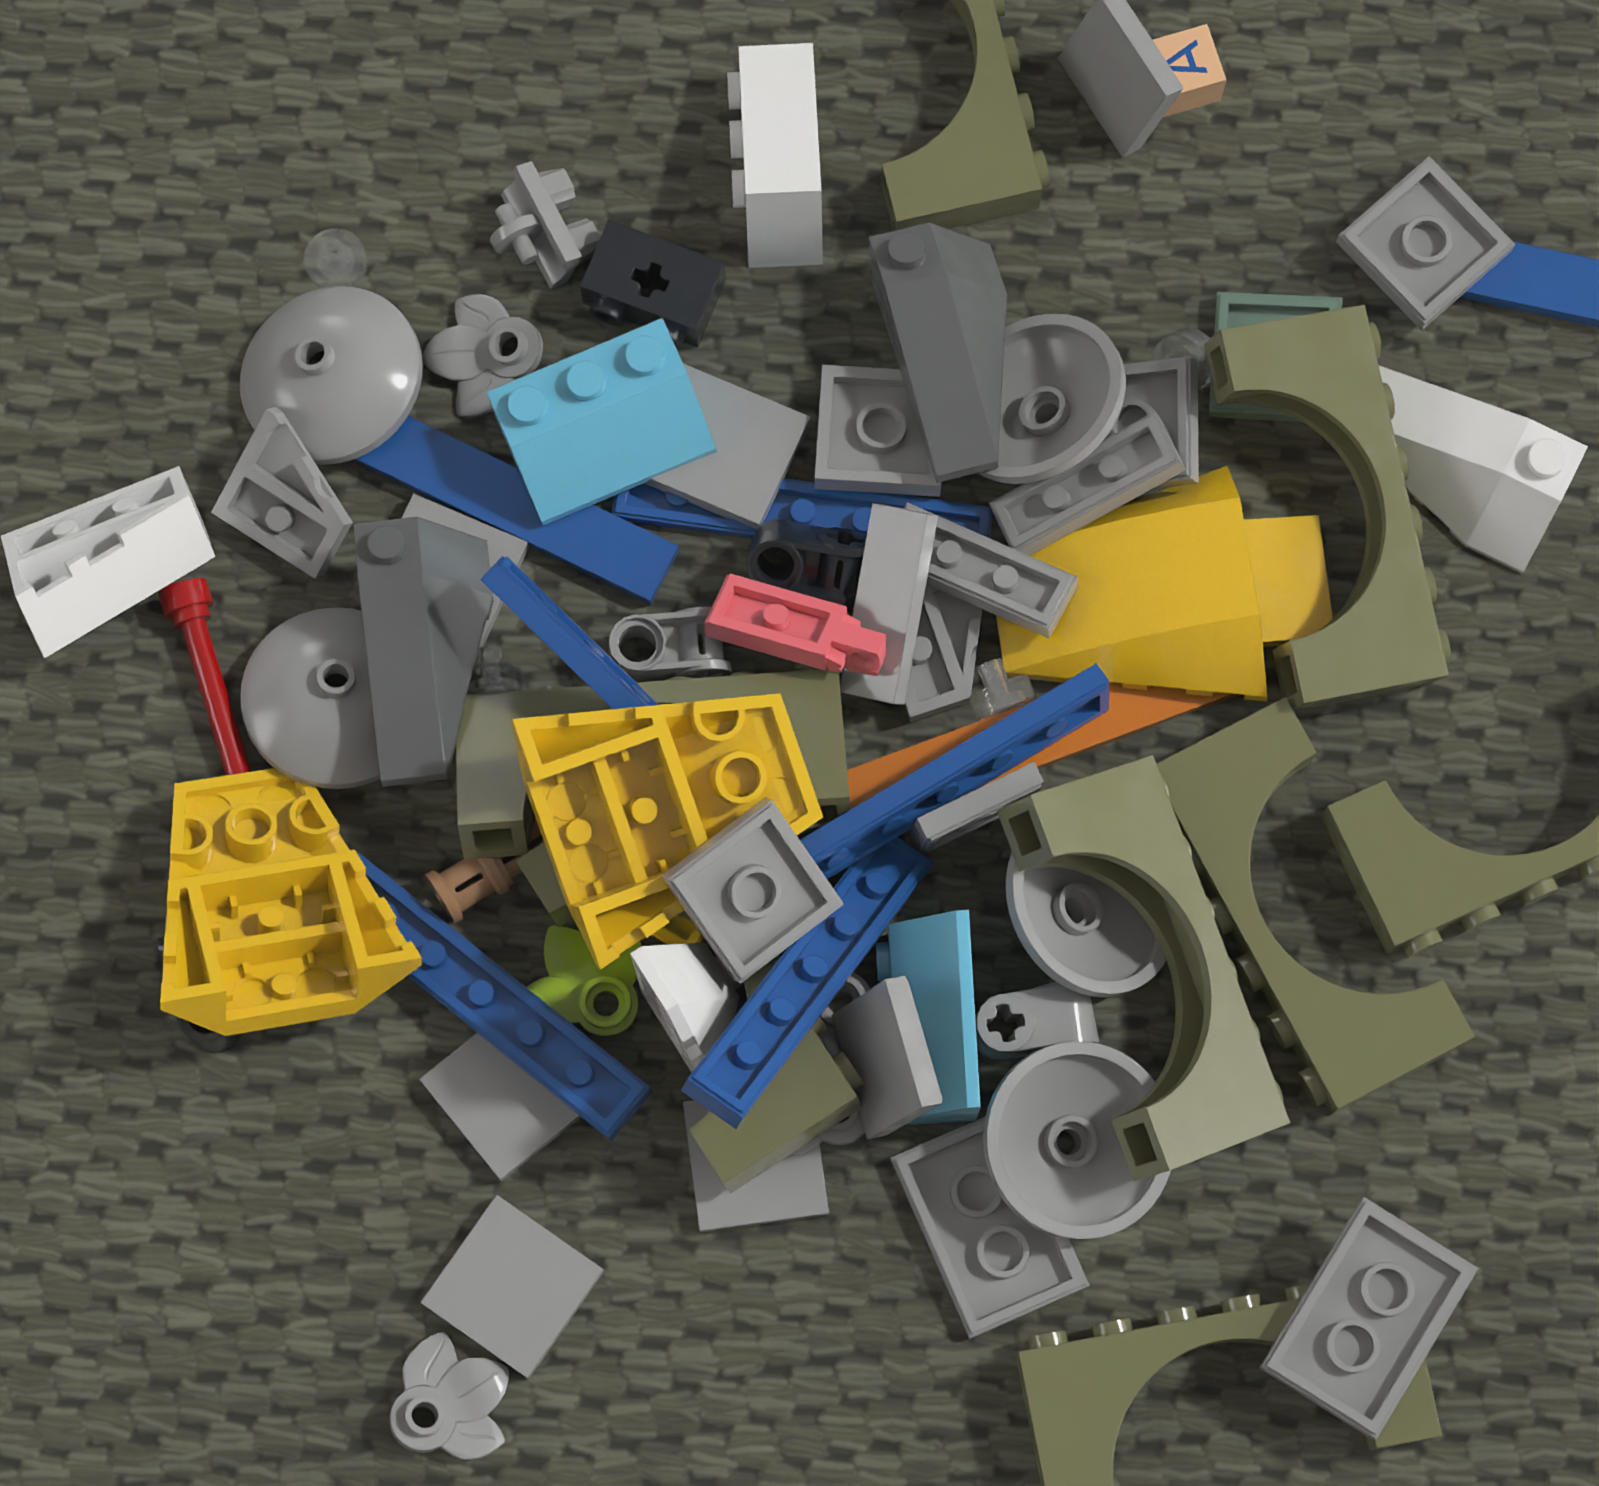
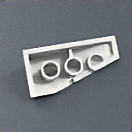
M1379 366L1382 383H1387L1390 386L1394 397L1395 414L1391 422L1396 444L1403 446L1408 459L1409 474L1405 481L1406 488L1408 489L1407 492L1421 505L1424 504L1450 529L1449 532L1465 547L1523 574L1560 505L1588 446L1527 417Z
M706 943L641 946L630 953L641 993L692 1073L740 1011V997L736 989L744 985V982L740 984L732 978L718 956H713Z

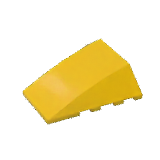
M1228 466L1199 476V484L1169 487L1124 504L1030 555L1033 558L1077 576L1078 587L1050 638L996 615L1005 677L1066 682L1097 663L1109 682L1122 683V688L1147 690L1148 686L1186 689V694L1213 697V692L1245 695L1244 700L1267 702L1260 610L1241 500Z
M781 693L510 719L522 780L564 900L600 970L620 957L619 955L644 937L648 938L670 923L669 920L684 911V908L661 876L763 798L767 797L774 802L796 835L823 818Z
M275 768L174 784L160 1010L224 1036L355 1014L422 965L421 955L412 941L407 942L396 925L397 917L385 897L379 898L366 877L365 865L355 850H349L339 834L340 825L315 786L291 779Z

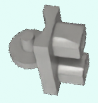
M530 161L515 166L513 173L516 178L501 194L505 204L499 206L495 213L502 226L492 234L490 242L498 254L516 251L523 265L536 261L551 290L568 282L576 267L592 259L601 236L593 221L587 218L568 225L564 223L559 211L571 207L576 197L574 186L565 169L560 168L538 173L533 162Z

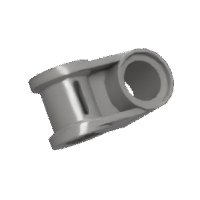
M694 607L676 612L631 615L624 617L616 623L610 633L609 656L636 682L663 681L675 676L705 678L729 676L732 674L731 663L724 660L723 641L705 636L704 623L712 607ZM698 634L702 636L703 655L699 653ZM638 637L649 641L653 645L655 652L646 661L632 662L621 654L620 647L628 639Z
M1058 982L1044 984L1029 990L996 995L989 998L975 1014L977 1050L983 1056L992 1060H1007L1028 1056L1044 1047L1063 1042L1086 1041L1100 1044L1091 996L1072 991ZM997 1013H1002L1006 1023L1016 1022L1018 1027L1010 1035L1008 1042H1003L1000 1032L988 1031L987 1026L991 1024Z

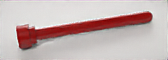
M192 578L166 586L158 592L165 618L173 621L175 629H182L225 774L232 775L251 772L206 623L211 619L209 608L214 605L207 579Z

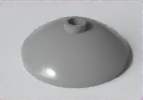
M348 286L325 287L304 293L276 310L262 324L250 342L240 373V395L245 414L255 430L266 409L276 407L283 411L316 465L337 464L356 459L371 452L388 440L399 429L411 412L422 380L423 362L420 344L413 328L403 314L391 302L378 294ZM325 351L321 361L309 365L310 359L315 354Z
M1067 314L1032 316L1005 327L998 468L979 472L978 474L1002 483L1037 482L1072 468L1101 444L1114 426L1121 411L1126 390V375L1118 350L1099 327L1085 319Z
M340 607L322 608L288 619L272 630L259 643L251 655L243 674L240 694L241 711L245 728L253 745L260 755L279 772L307 785L329 789H344L363 786L381 779L362 610ZM332 674H341L348 680L345 685L338 688L330 687L324 682Z
M1011 853L1006 874V898L1012 924L1027 953L1049 977L1064 987L1080 994L1093 997H1113L1139 988L1152 979L1162 968L1167 959L1154 933L1141 914L1117 891L1092 876L1065 868L1042 867L1019 872L1013 853ZM1066 910L1069 911V913H1070V915H1071V919H1070V917L1068 916Z
M1071 1041L1047 1046L1031 1053L1014 1065L1004 1076L993 1093L987 1108L983 1130V1148L988 1172L999 1195L1017 1216L1034 1228L1053 1236L1067 1239H1091L1111 1235L1127 1228L1140 1219L1153 1206L1166 1185L1170 1171L1133 1181L1111 1121L1112 1118L1136 1105L1155 1084V1081L1143 1067L1129 1056L1109 1046L1086 1041ZM1061 1131L1069 1133L1074 1140V1148L1068 1155L1063 1154L1057 1147V1137Z

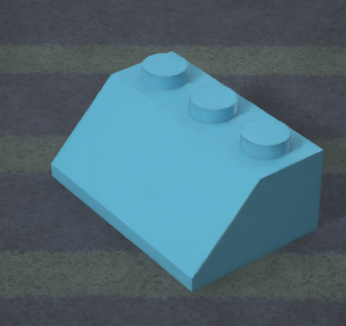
M663 318L487 392L497 422L543 526L648 482L650 478L717 452L687 371Z
M956 910L888 924V942L876 943L877 980L883 981L900 976H905L908 979L943 1099L940 1105L905 1125L974 1122L980 1110V1090L969 910Z

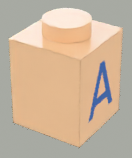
M1207 24L1153 39V42L1183 85V90L1163 117L1221 101L1226 77Z

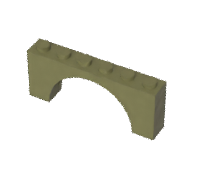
M949 0L967 29L974 55L975 73L968 95L959 112L938 136L915 152L882 164L881 186L893 231L929 222L949 229L1040 207L1042 188L1050 186L1049 171L1043 151H1032L1027 132L1028 130L1035 129L1031 101L1028 93H1017L1013 78L1014 73L1020 72L1017 47L1013 36L1003 38L998 17L1005 16L1004 0Z
M1365 305L1219 330L1204 343L1217 405L1237 403L1265 406L1289 414L1309 425L1326 439L1345 462L1357 485L1366 520L1365 555L1359 577L1349 598L1339 612L1320 630L1308 636L1290 640L1272 650L1282 699L1286 697L1293 711L1428 685L1449 676L1447 666L1451 660L1450 644L1445 631L1438 628L1433 607L1437 598L1436 582L1430 568L1424 567L1419 546L1423 536L1422 520L1418 509L1414 505H1410L1405 484L1409 474L1408 459L1403 446L1396 444L1391 422L1395 414L1394 397L1390 386L1387 383H1382L1377 361L1381 353L1380 335L1376 325L1368 321Z
M802 667L788 672L755 674L743 671L729 676L705 678L675 676L663 681L637 682L659 705L781 693L823 814V818L797 836L809 835L850 810L839 672H831L828 669L824 671L814 667ZM548 685L537 690L509 692L482 690L475 694L466 695L464 702L465 712L456 743L457 822L464 860L521 856L529 852V839L535 814L522 780L510 719L612 709L590 686L563 687Z
M1285 697L1156 764L1160 775L1167 783L1169 799L1182 834L1190 845L1192 861L1196 872L1211 897L1209 901L1214 909L1215 922L1220 936L1230 932L1242 954L1235 958V964L1241 978L1252 993L1261 989L1273 1010L1272 1013L1266 1015V1020L1274 1038L1283 1050L1292 1046L1300 1059L1304 1070L1298 1072L1297 1077L1307 1098L1314 1107L1324 1103L1331 1116L1470 1042L1475 1035L1444 980L1423 988L1400 993L1376 994L1343 988L1314 975L1296 962L1277 942L1267 927L1259 911L1251 881L1250 854L1255 826L1262 808L1271 795L1291 776L1310 765L1317 753Z
M1151 755L1031 794L997 810L1019 872L1042 867L1065 868L1087 874L1107 884L1130 902L1141 914L1154 933L1167 959L1174 988L1176 1007L1174 1036L1168 1059L1159 1078L1149 1092L1132 1108L1111 1119L1133 1181L1173 1170L1289 1124L1290 1121L1283 1104L1282 1091L1273 1078L1260 1043L1258 1027L1248 1011L1237 981L1236 968L1227 955L1215 922L1213 906L1205 896L1192 861L1190 845L1182 834L1169 799L1167 783L1160 775L1154 756Z
M1386 780L1328 805L1321 815L1324 826L1386 955L1402 948L1408 958L1423 953L1443 942L1439 934L1440 931L1460 922L1466 932L1481 927L1501 916L1497 908L1498 905L1518 896L1523 906L1537 902L1559 890L1555 882L1556 879L1576 870L1581 880L1599 874V813L1590 825L1572 838L1545 850L1518 855H1493L1475 852L1440 838L1415 820L1396 798Z
M543 842L517 859L516 863L553 920L560 927L571 921L573 917L566 905L548 851ZM685 910L678 914L693 922ZM777 955L744 981L747 1000L780 959V955ZM821 1017L737 1129L710 1111L688 1129L730 1194L862 1107L854 1090L864 1083L843 1051L834 1057H831L818 1037L828 1031Z
M1310 1283L1286 1288L1287 1301L1261 1305L1260 1295L1252 1294L1220 1301L1223 1313L1197 1318L1195 1306L1156 1313L1158 1325L1133 1330L1131 1319L1127 1318L1092 1325L1094 1337L1068 1342L1066 1330L1028 1337L1029 1350L1019 1351L1015 1356L1041 1486H1114L1113 1459L1119 1429L1129 1406L1144 1384L1168 1362L1198 1348L1222 1343H1253L1272 1347ZM1426 1358L1378 1438L1372 1440L1365 1435L1369 1450L1442 1436Z

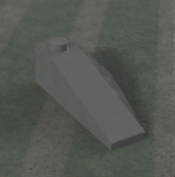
M930 222L870 236L871 282L936 482L998 468L1007 292L990 244Z
M420 517L353 524L382 787L447 779L465 712L464 702L472 672L476 671L480 655L479 645L485 622L489 620L494 602L493 592L480 580L490 569L487 540Z

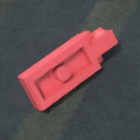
M734 574L726 576L704 623L706 637L824 671L827 668L831 672H842L843 667H845L848 671L878 676L886 656V634L862 628L860 626L861 621L847 615L846 606Z

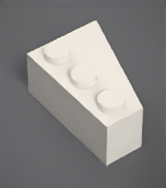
M813 43L738 46L740 72H727L729 110L741 109L742 120L729 121L731 159L744 158V170H732L733 208H746L749 268L823 265L822 198Z
M179 466L1 535L15 597L44 658L215 557L204 522Z

